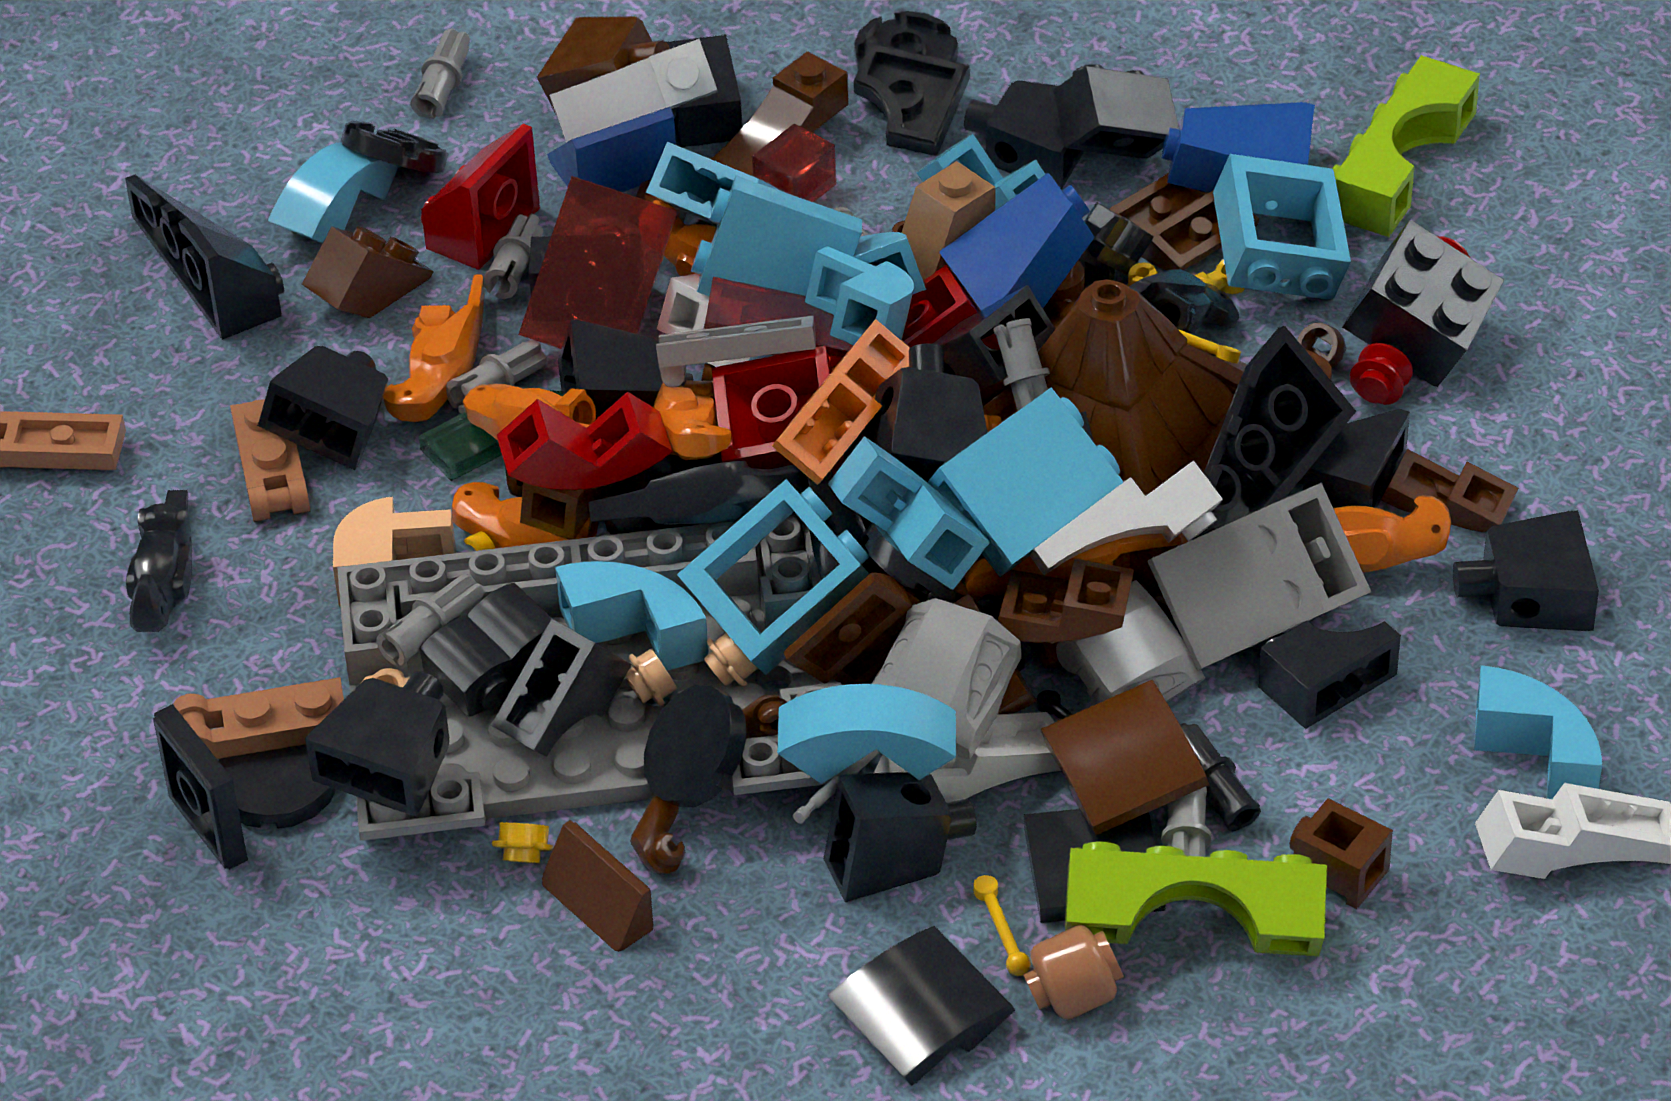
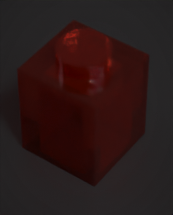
M794 123L752 155L753 177L785 193L815 202L836 185L835 144Z

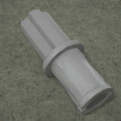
M454 28L447 29L443 33L433 57H429L424 61L421 68L423 75L421 83L410 102L411 108L419 116L433 119L436 116L440 117L451 90L459 86L462 80L461 67L469 51L468 44L470 42V37L465 31L458 32Z
M533 213L529 217L521 214L517 215L507 235L499 239L494 247V261L486 272L483 283L486 290L491 293L497 280L501 282L495 294L497 298L507 299L515 295L523 274L529 271L531 237L542 236L544 232L543 228L538 225L540 218Z
M1030 318L1006 323V327L999 325L993 329L998 339L1008 378L1003 380L1005 387L1011 386L1018 411L1048 390L1045 376L1049 375L1050 372L1048 368H1042L1030 326Z
M530 340L515 346L499 356L488 354L480 360L476 368L447 382V398L454 409L459 407L460 413H466L464 404H461L466 394L476 386L482 384H507L514 386V383L543 368L547 359L546 355L541 351V344L535 340Z
M465 574L457 577L431 598L422 597L417 599L413 603L410 613L377 636V644L383 656L393 665L399 664V666H403L412 656L420 651L419 648L438 629L454 619L467 615L482 600L484 596L483 587L476 583L471 575Z
M1206 787L1168 803V826L1162 831V843L1164 846L1179 848L1184 851L1186 856L1205 857V850L1211 845L1212 834L1205 826Z

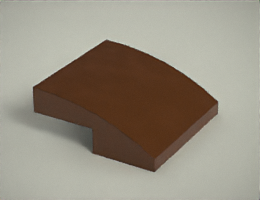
M1168 174L1109 208L1119 216L1129 219L1154 236L1142 258L1166 271L1174 269L1186 270L1222 248L1213 191L1207 193L1167 183ZM1253 213L1254 224L1256 227L1258 226L1259 218Z
M1074 559L1070 580L1011 570L998 622L1020 642L1039 643L1085 639L1122 628L1134 569Z
M870 573L783 653L789 662L824 684L828 683L832 678L841 682L842 685L866 684L883 667L891 648L905 625L907 611L913 607L912 605L928 601L926 599L927 595L917 589L905 588L891 576Z
M1153 679L1041 728L1046 747L1067 779L1074 801L1095 835L1209 785L1207 776L1194 750Z

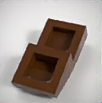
M1407 449L1381 501L1405 512L1412 513L1417 507L1414 502L1417 496H1433L1441 500L1449 509L1452 520L1451 525L1472 531L1486 532L1490 527L1502 524L1519 488L1469 462H1466L1460 475H1457Z

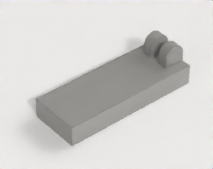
M814 316L663 334L659 335V343L656 344L658 364L663 383L668 387H678L684 381L686 365L815 349L816 331Z

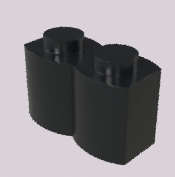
M515 582L504 585L482 599L468 615L445 624L422 644L419 649L423 671L431 674L441 683L444 693L468 717L477 715L485 710L495 709L506 700L552 618Z

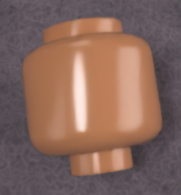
M1082 925L1074 926L1036 944L1031 951V961L1035 970L1024 974L1039 1010L1052 1005L1056 1014L1065 1020L1074 1019L1112 1001L1117 994L1115 981L1124 978L1103 931L1093 935L1087 927Z

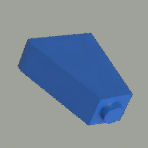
M1306 102L1185 108L1179 128L1169 127L1162 150L1161 159L1170 161L1167 183L1209 193L1215 189L1230 154L1308 165L1315 105Z
M1047 173L943 248L939 253L980 310L1026 285L1029 286L1041 307L1044 308L1094 239V235L1082 219L1090 210L1072 185L1061 190L1051 175Z

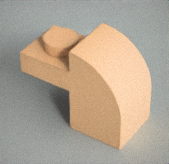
M387 497L365 503L346 515L338 525L333 541V572L339 606L341 605L337 567L456 553L451 509L395 513L393 497Z

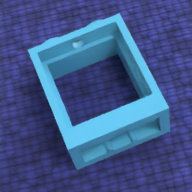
M1230 154L1213 191L1228 286L1319 299H1334L1351 263L1334 170L1331 168ZM1253 213L1311 221L1315 247L1258 240ZM1283 279H1289L1288 282H1280Z
M787 479L677 574L747 658L765 675L786 658L783 651L869 575L867 570L861 565L870 557L847 529L838 537L824 522L833 513L810 487L799 494ZM795 512L840 564L761 633L717 582V579Z

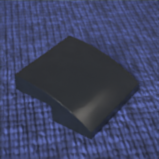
M935 925L906 938L884 951L827 995L835 1006L911 1086L923 1078L958 1045L967 1053L973 1050L1015 1011L1012 1004Z

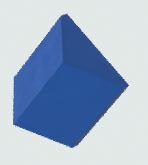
M667 107L571 139L548 153V159L580 206L639 187L641 182L652 179L667 142L676 145L674 115L671 107Z

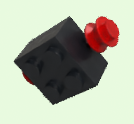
M1409 220L1379 260L1342 328L1368 344L1361 351L1358 362L1350 371V383L1355 392L1368 402L1390 405L1401 398L1404 386L1409 383L1413 373L1432 386L1438 387L1468 350L1504 279L1472 260L1465 248L1458 242L1447 237L1436 236L1412 220Z

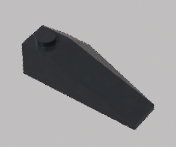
M134 174L125 178L132 218L222 340L282 316L279 295L284 293V284L277 267L272 262L266 264L252 245Z
M1286 326L1278 327L1244 369L1204 471V475L1223 498L1218 506L1211 511L1217 521L1192 540L1285 499L1356 413L1354 407Z

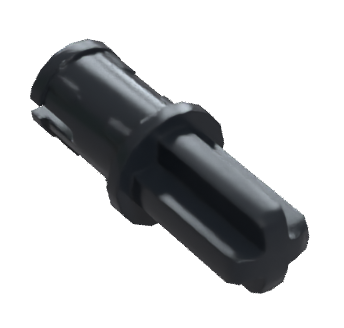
M1180 724L1207 776L1209 785L1206 786V798L1225 822L1227 829L1235 832L1251 825L1261 813L1260 805L1251 797L1234 774L1236 769L1234 762L1229 757H1221L1198 725Z

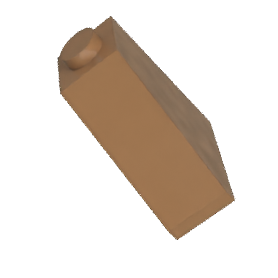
M957 161L916 186L901 232L907 236L923 281L945 264L949 267L939 251L995 211V186Z

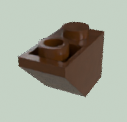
M331 226L302 285L336 309L370 319L429 280L434 271L416 260L419 254L416 248L400 239L390 237L386 243V240L379 235L360 226L356 227L354 233Z

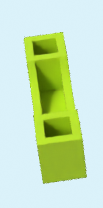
M1421 55L1408 74L1404 72L1400 74L1390 99L1386 104L1380 103L1377 106L1371 120V125L1364 134L1358 133L1350 146L1349 154L1342 165L1336 164L1332 168L1334 170L1344 223L1390 237L1412 203L1414 165L1403 158L1401 154L1411 148L1424 144L1456 143L1476 114L1480 73Z
M1108 842L1086 843L1083 845V849H1070L1065 931L1074 926L1082 925L1087 927L1093 935L1103 931L1108 943L1128 944L1139 923L1153 910L1174 901L1198 900L1216 905L1231 914L1246 931L1255 953L1319 956L1325 937L1327 865L1312 864L1310 858L1295 854L1279 855L1273 861L1248 860V856L1245 853L1233 850H1219L1212 852L1210 857L1186 856L1183 850L1171 846H1154L1148 848L1146 853L1121 851L1120 846Z

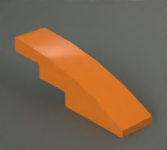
M875 319L806 402L772 447L818 485L882 407L875 400L879 385L899 369L909 367L910 347Z

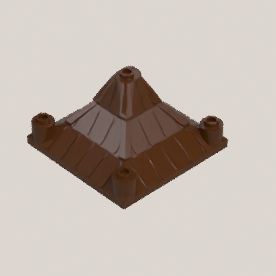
M1078 260L1043 308L1055 327V331L1038 350L1042 368H1048L1050 372L1049 375L1045 376L1047 388L1052 387L1059 398L1065 397L1069 399L1079 412L1086 411L1094 444L1096 446H1104L1113 455L1119 465V477L1122 481L1125 482L1131 477L1145 496L1192 461L1204 473L1247 364L1241 361L1231 363L1187 344V338L1168 318L1141 294L1123 283L1106 279L1095 281L1084 289V267ZM1306 350L1328 378L1332 380V370L1329 362L1319 354ZM1004 379L980 390L984 415L1000 416L1002 422L1018 411L1011 386L1005 387ZM1182 533L1180 545L1188 542ZM1180 545L1120 554L1117 559L1113 560V566L1134 569L1132 582L1137 580L1140 585L1145 584L1148 593L1158 603L1168 619L1171 620L1173 616L1147 560Z

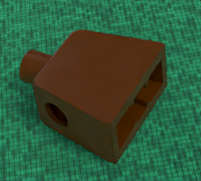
M636 16L578 17L574 19L536 78L555 112L550 98L551 94L619 70L670 48L663 40L652 41L643 21Z

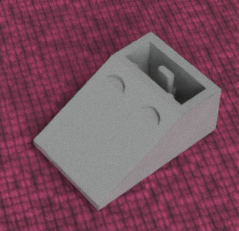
M1322 483L1147 560L1197 670L1371 592Z

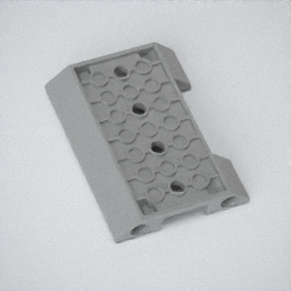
M796 513L791 514L717 579V582L761 633L821 581L812 550L809 528ZM737 521L337 567L344 653L350 693L360 685L365 677L372 676L381 669L394 668L401 670L405 678H410L414 672L423 671L420 651L412 656L403 666H399V664L393 665L381 653L377 644V636L410 613L412 605L417 599L422 597L431 598L457 577L465 574L471 575L476 583L483 587L484 596L482 599L498 588L515 582L553 620L567 627L559 606L555 567L593 561L618 562L642 567L672 580L691 595L706 617L708 639L711 638L713 641H716L726 632L677 574ZM646 631L597 643L629 663L628 657L631 654H634L637 658L649 649L654 651ZM785 658L767 675L760 669L755 670L745 679L748 683L746 686H741L736 680L725 686L707 663L701 661L668 670L667 672L675 683L677 690L666 696L669 698V701L663 706H648L639 700L626 678H624L603 717L594 714L578 721L561 736L547 757L491 726L503 704L495 709L485 710L477 715L468 717L444 693L440 701L446 707L450 737L449 748L421 811L415 817L356 796L360 841L485 826L486 819L652 799L657 795L651 791L644 775V750L650 729L659 713L676 694L694 685H711L733 697L734 704L740 706L743 710L763 695H777L788 702L819 689L840 686L841 682H836L832 678L828 683L824 684ZM772 680L783 681L789 685L787 688L780 689L777 692L766 691L761 687L762 684ZM778 735L746 739L741 762L734 774L729 775L725 773L723 779L716 786L723 788L722 790L730 789L732 794L740 795L822 784L777 754ZM830 778L823 784H827L832 778Z

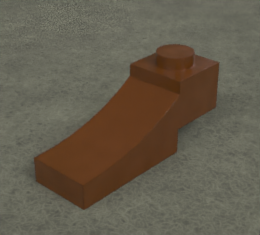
M808 51L773 77V86L756 112L732 140L714 155L711 160L756 177L766 183L770 182L815 147L814 131L849 105L848 72Z

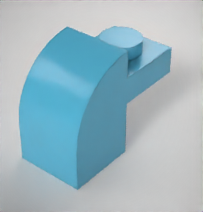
M826 246L816 251L805 303L834 315L830 335L851 345L856 343L875 319L902 341L914 291V282L904 270L888 261L873 266Z

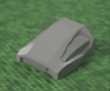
M1137 580L1131 583L1122 628L1085 639L1058 642L1056 646L1057 658L1062 667L1072 674L1079 675L1089 689L1087 693L1091 697V706L1152 679L1168 703L1202 682L1205 678L1201 669H1196L1190 652L1180 634L1158 603Z
M935 598L912 605L913 607L907 611L905 625L872 684L889 685L917 691L937 699L956 710V750L959 757L970 760L997 717L1009 681L1022 658L1020 640L992 616Z

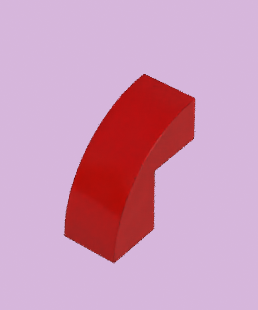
M629 392L625 393L587 428L536 399L496 435L508 476L533 486L558 490L588 489L619 482L650 468L673 452L660 411Z

